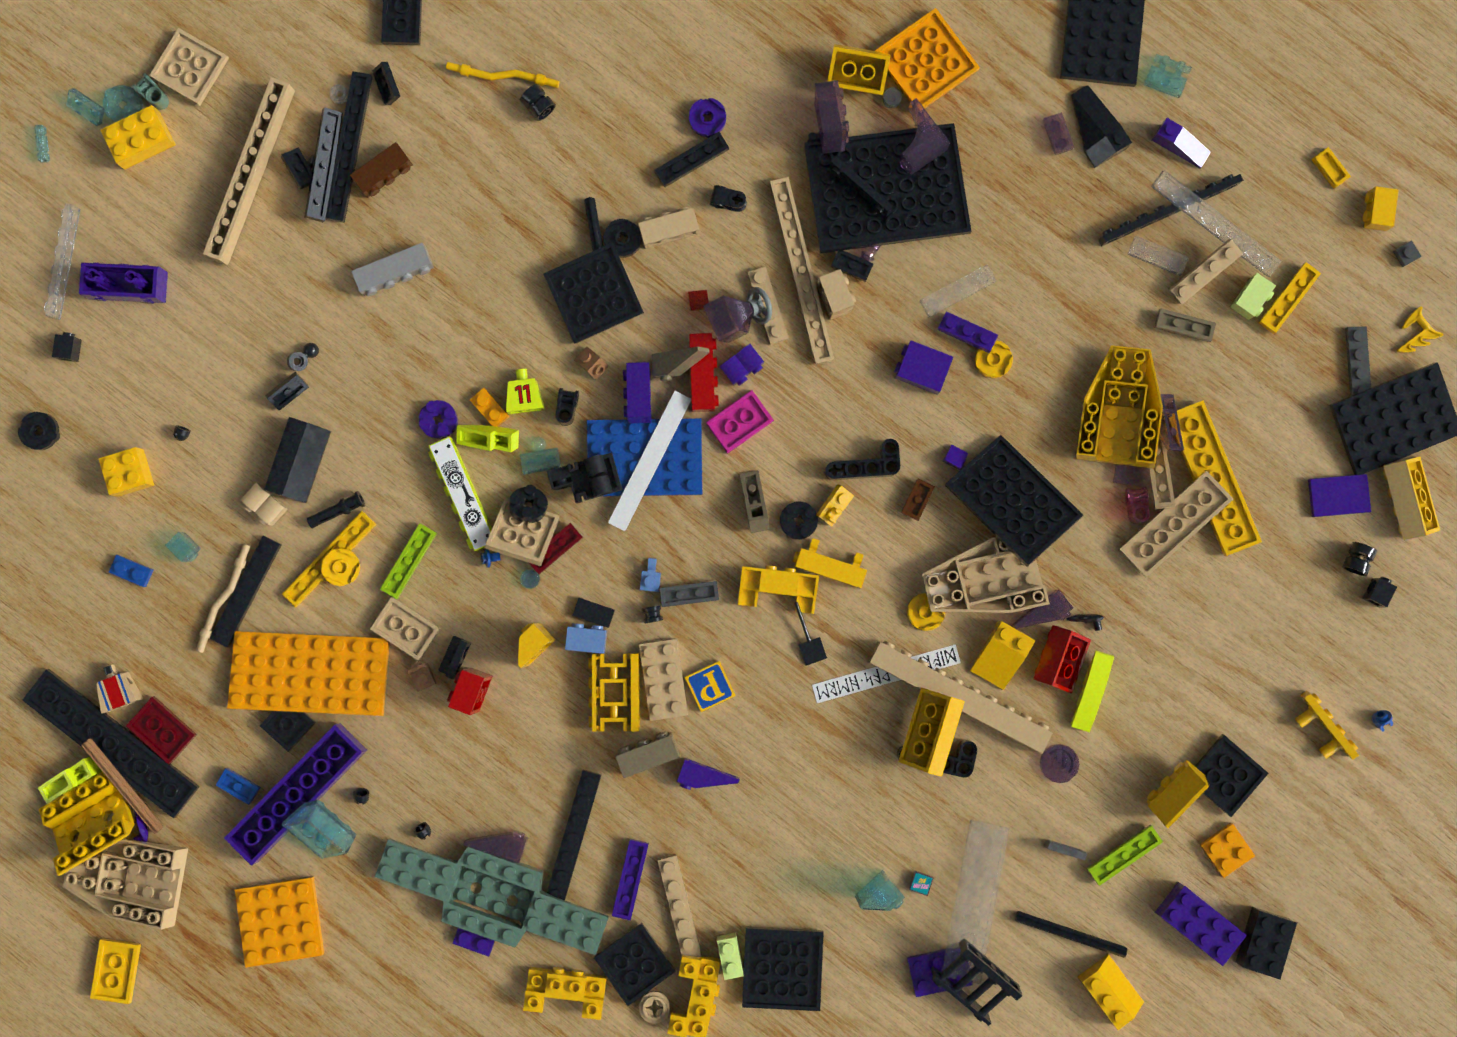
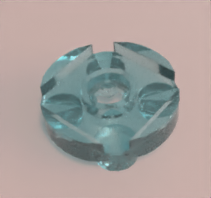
M119 85L112 89H107L104 93L103 110L107 117L114 122L143 109L142 98L131 87ZM121 101L127 103V105L124 106V109H121V107L119 106V103Z

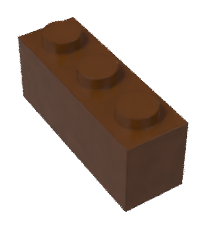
M395 142L350 176L368 198L377 195L385 185L392 184L400 174L407 173L413 164L398 143Z

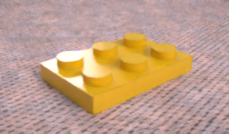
M105 938L100 939L90 999L130 1004L132 1002L141 944Z

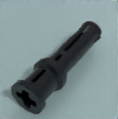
M356 491L354 495L346 499H340L339 503L307 517V522L313 529L339 515L350 514L352 510L360 506L362 508L365 507V501L361 493Z

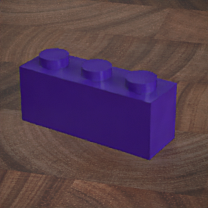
M649 362L626 363V370H623V381H627V388H623V398L627 399V406L623 407L624 417H627L629 424L651 423Z

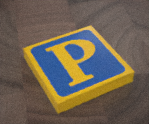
M720 661L685 677L701 712L736 696Z

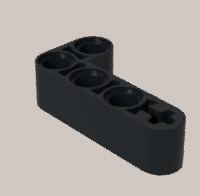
M886 439L880 446L881 458L830 462L825 468V476L830 480L894 476L899 472L901 466L899 444L894 439ZM885 444H892L894 452H886ZM887 463H894L896 470L889 472L886 469ZM874 464L877 468L876 473L868 472L867 465ZM842 465H844L845 476H842L843 471L837 472L835 476L829 472L832 466H835L836 470H840ZM855 465L858 469L857 474H850L848 466Z
M969 740L960 741L957 746L956 755H948L949 765L944 769L943 773L963 778L969 777L975 765L977 755L976 744ZM966 744H970L972 747L969 754L963 753V747ZM901 746L897 751L898 759L900 758L903 746ZM962 763H966L968 766L967 771L964 773L959 772V765Z

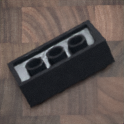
M289 417L264 490L307 503L331 431Z

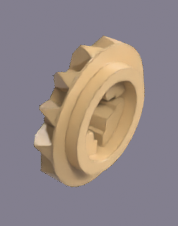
M656 991L646 993L639 1004L641 1017L652 1024L664 1021L670 1012L668 998L663 993ZM654 1000L660 1006V1008H657L656 1015H654L653 1009L649 1008Z

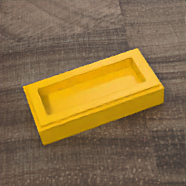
M1329 147L1311 159L1333 189L1351 177Z

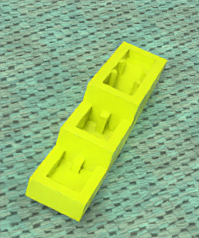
M1095 650L1082 683L1083 688L1076 703L1077 708L1071 721V727L1086 732L1091 731L1114 660L1113 655Z

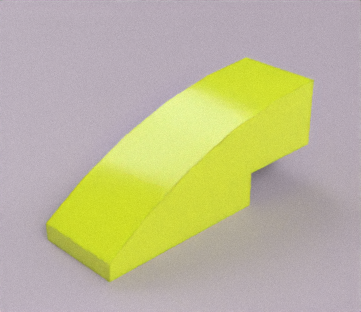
M485 425L457 426V444L487 451L497 449L506 452H513L518 448L519 430Z
M87 757L39 786L38 790L46 804L101 773L102 770L91 757Z

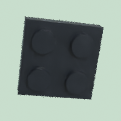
M273 711L260 727L287 752H290L316 722L305 712Z

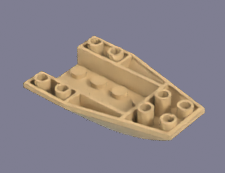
M993 537L922 574L931 612L1014 613L1050 604L1046 587L1042 584L1037 561L1035 560L1026 567L997 537Z

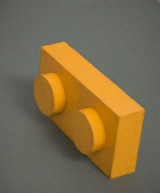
M485 388L481 389L470 399L492 426L499 427L509 418V415Z

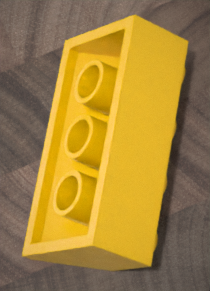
M1421 457L1384 465L1383 475L1388 481V494L1393 500V512L1398 518V531L1403 540L1426 536L1440 531Z
M921 687L898 762L929 774L942 776L965 701Z

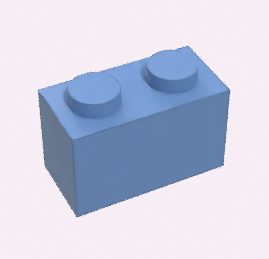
M573 623L572 627H567L565 650L604 654L607 630H603V626L592 625L591 629L584 628V624Z

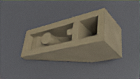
M692 347L652 354L653 377L660 378V381H672V377L681 376L709 353V349Z
M759 471L741 473L740 479L750 532L756 533L770 530Z

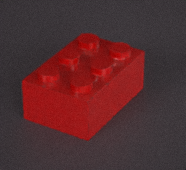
M467 668L458 672L454 680L456 687L454 691H450L447 702H450L448 707L468 715L480 712L493 675L474 668Z

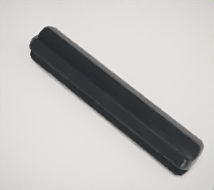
M588 197L584 199L592 251L603 247L595 198Z

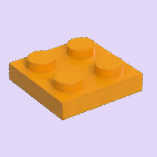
M1229 823L1199 844L1223 878L1255 857V854L1233 823Z

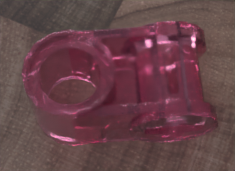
M1147 487L1132 490L1130 488L1125 489L1128 518L1133 524L1143 523L1150 517ZM1136 510L1141 511L1143 515L1141 520L1135 516Z

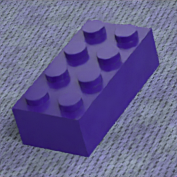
M1177 882L1155 911L1158 916L1222 966L1225 965L1247 936L1179 882Z

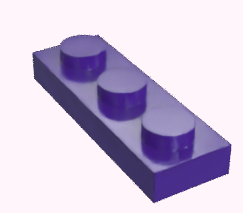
M947 311L938 327L939 331L989 354L998 338V334Z

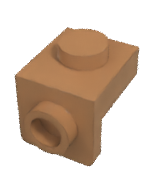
M586 347L574 359L595 380L608 368V365L589 347Z

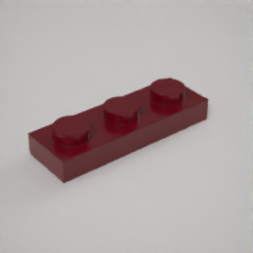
M569 523L551 539L542 565L529 564L540 575L578 543L583 536L572 523Z

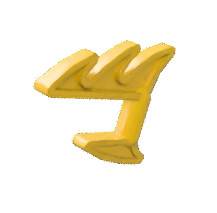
M1422 306L1411 313L1404 322L1402 329H1406L1417 321L1423 330L1398 348L1397 352H1415L1416 349L1411 346L1424 347L1431 344L1422 339H1436L1444 335L1434 330L1422 316Z

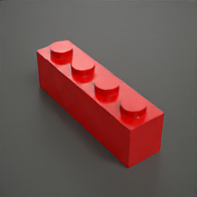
M712 333L689 334L690 348L703 347L709 349V353L691 367L692 412L715 411V406H719V397L715 395L714 387H718V376H714V369L717 368V357H713V350H717L716 338H712Z

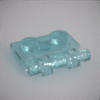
M1156 54L1153 61L1160 63L1159 67L1153 65L1150 67L1144 85L1180 98L1187 78L1182 77L1181 73L1189 74L1192 67L1185 65L1186 63L1183 61L1177 62L1169 59L1170 56ZM1168 66L1176 69L1175 73L1166 71L1165 67Z

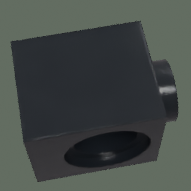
M1385 577L1372 578L1362 599L1379 608H1386L1397 586L1391 584L1392 581Z

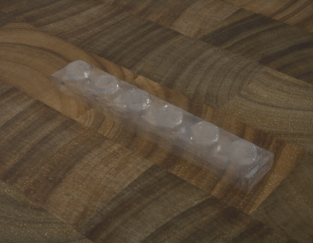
M65 203V208L61 213L62 224L58 230L59 241L54 252L56 256L55 263L51 268L52 279L48 285V301L44 306L45 315L61 320L81 210L75 205Z

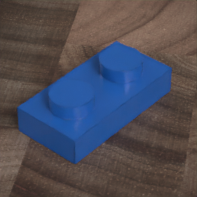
M116 555L109 573L139 586L147 587L154 569L121 555Z
M225 768L216 783L217 787L248 805L252 803L261 788L229 768Z

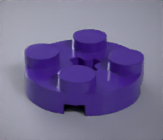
M713 98L696 101L689 111L691 128L698 135L707 138L721 132L726 124L724 106ZM710 113L712 120L707 122L704 121L703 115H708Z
M429 401L419 414L420 428L426 435L435 439H442L451 435L458 425V416L455 409L445 401ZM440 414L443 422H439L436 425L434 417Z

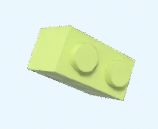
M1256 273L1247 281L1230 308L1248 320L1253 317L1257 318L1264 309L1262 307L1264 302H1268L1273 297V289L1276 285L1259 273Z
M736 932L717 936L724 980L743 977L744 971Z

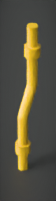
M451 62L446 64L447 70L459 72L463 76L468 77L471 75L490 81L516 77L535 82L539 86L547 85L558 88L560 81L547 78L543 74L538 73L535 75L516 69L489 73L471 68L470 65L466 64L459 65Z

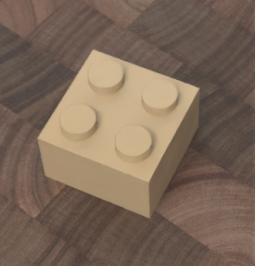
M841 269L819 277L817 283L830 320L851 313L856 302L854 293L852 291L849 292L847 287L849 284L847 275L842 274Z

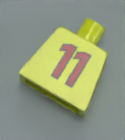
M527 369L515 370L516 380L508 381L506 412L510 415L545 410L536 379H528Z

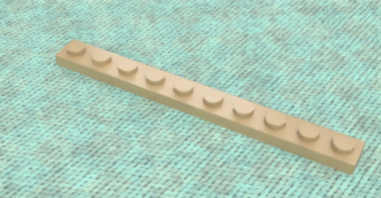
M789 177L770 181L815 365L834 361Z

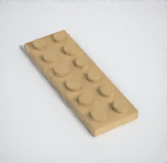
M1207 471L1174 499L1175 507L1164 508L1119 548L1145 577L1149 576L1233 500Z

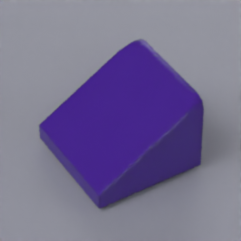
M951 444L943 462L960 470L968 453Z

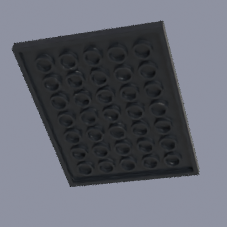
M954 123L804 143L820 253L971 234ZM835 156L893 205L892 211L887 217L883 214L879 215L873 209V206L841 177L837 178L832 174L830 163Z

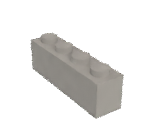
M420 243L351 272L359 292L363 296H372L380 289L394 287L397 282H407L413 279L412 276L427 274L434 266L426 246Z

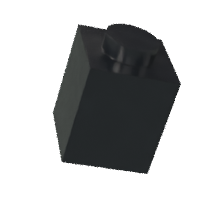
M63 332V335L55 334L52 357L58 360L79 362L82 340L76 338L73 333Z

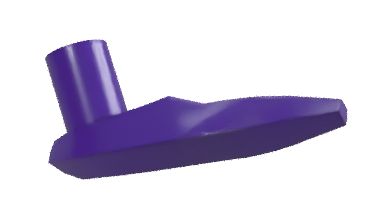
M134 810L139 835L132 840L147 842V825Z

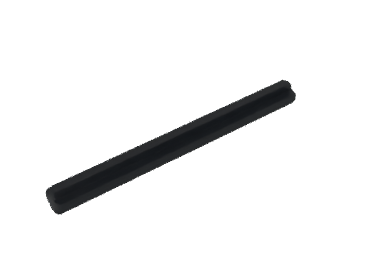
M1017 911L1015 915V921L1123 958L1127 955L1128 949L1125 946L1021 911Z

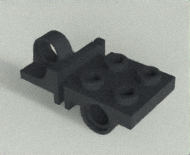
M612 452L592 456L580 462H574L575 468H573V465L567 464L566 466L547 471L552 490H561L571 486L575 503L577 504L583 502L581 496L586 501L623 490Z

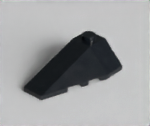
M1088 85L1071 95L1080 126V135H1082L1084 152L1094 168L1125 151L1132 144L1121 124Z

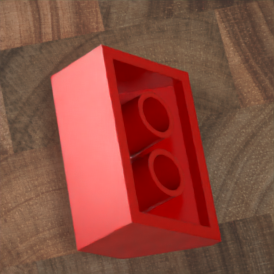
M1052 625L1033 679L1072 694L1091 639L1074 631Z

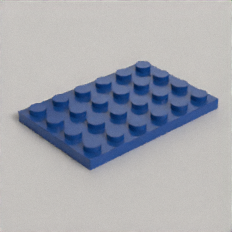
M701 418L682 419L643 496L703 495ZM651 419V423L629 424L628 420H587V458L612 452L623 489L600 497L622 496L660 419Z

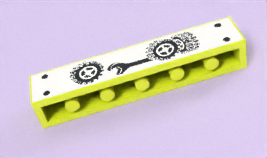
M449 436L429 445L431 451L428 454L431 461L437 464L436 473L440 480H444L446 486H443L447 497L451 496L453 501L451 507L455 515L458 514L461 519L458 523L461 530L467 533L468 538L466 541L469 548L478 552L485 549L492 527L453 438Z

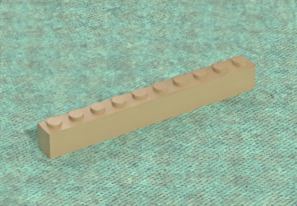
M270 78L203 252V255L211 260L227 266L229 264L295 92L289 83Z
M884 641V643L878 642L868 661L869 663L918 689L922 687L965 701L962 712L1043 754L1053 734L1048 731L1049 726L1038 722V724L1031 722L1032 717L1021 713V715L1014 713L1015 708L1004 704V706L997 704L998 700L988 694L986 697L980 695L979 689L971 685L969 688L963 686L962 680L954 676L952 679L946 677V672L937 667L935 670L929 668V663L920 658L918 661L912 659V654L903 649L901 652L895 650V645L888 641Z

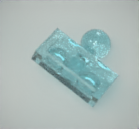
M535 437L531 441V447L536 452L520 454L524 475L561 467L558 448L544 450L546 441L542 437Z

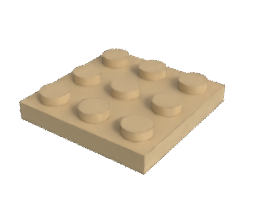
M178 28L149 76L201 106L229 57Z
M505 498L486 542L485 549L541 566L560 516L546 511L545 516L538 522L529 523V521L524 520L520 522L511 515L509 499Z

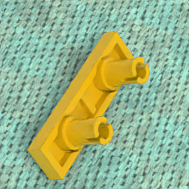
M1308 691L1302 693L1300 696L1307 703L1308 709L1294 718L1295 721L1303 728L1317 718L1332 735L1333 740L1318 749L1320 753L1327 759L1341 749L1352 760L1357 758L1359 754L1355 750L1358 747L1351 739L1347 740L1344 737L1346 732L1339 724H1334L1331 720L1334 717L1327 708L1323 710L1319 705L1321 703L1319 697L1315 693L1311 694Z

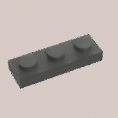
M717 581L660 588L662 607L719 600Z

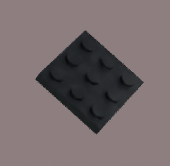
M1223 734L1195 765L1205 775L1209 785L1203 794L1229 817L1236 813L1269 774Z
M642 922L594 956L595 961L627 1006L676 972Z

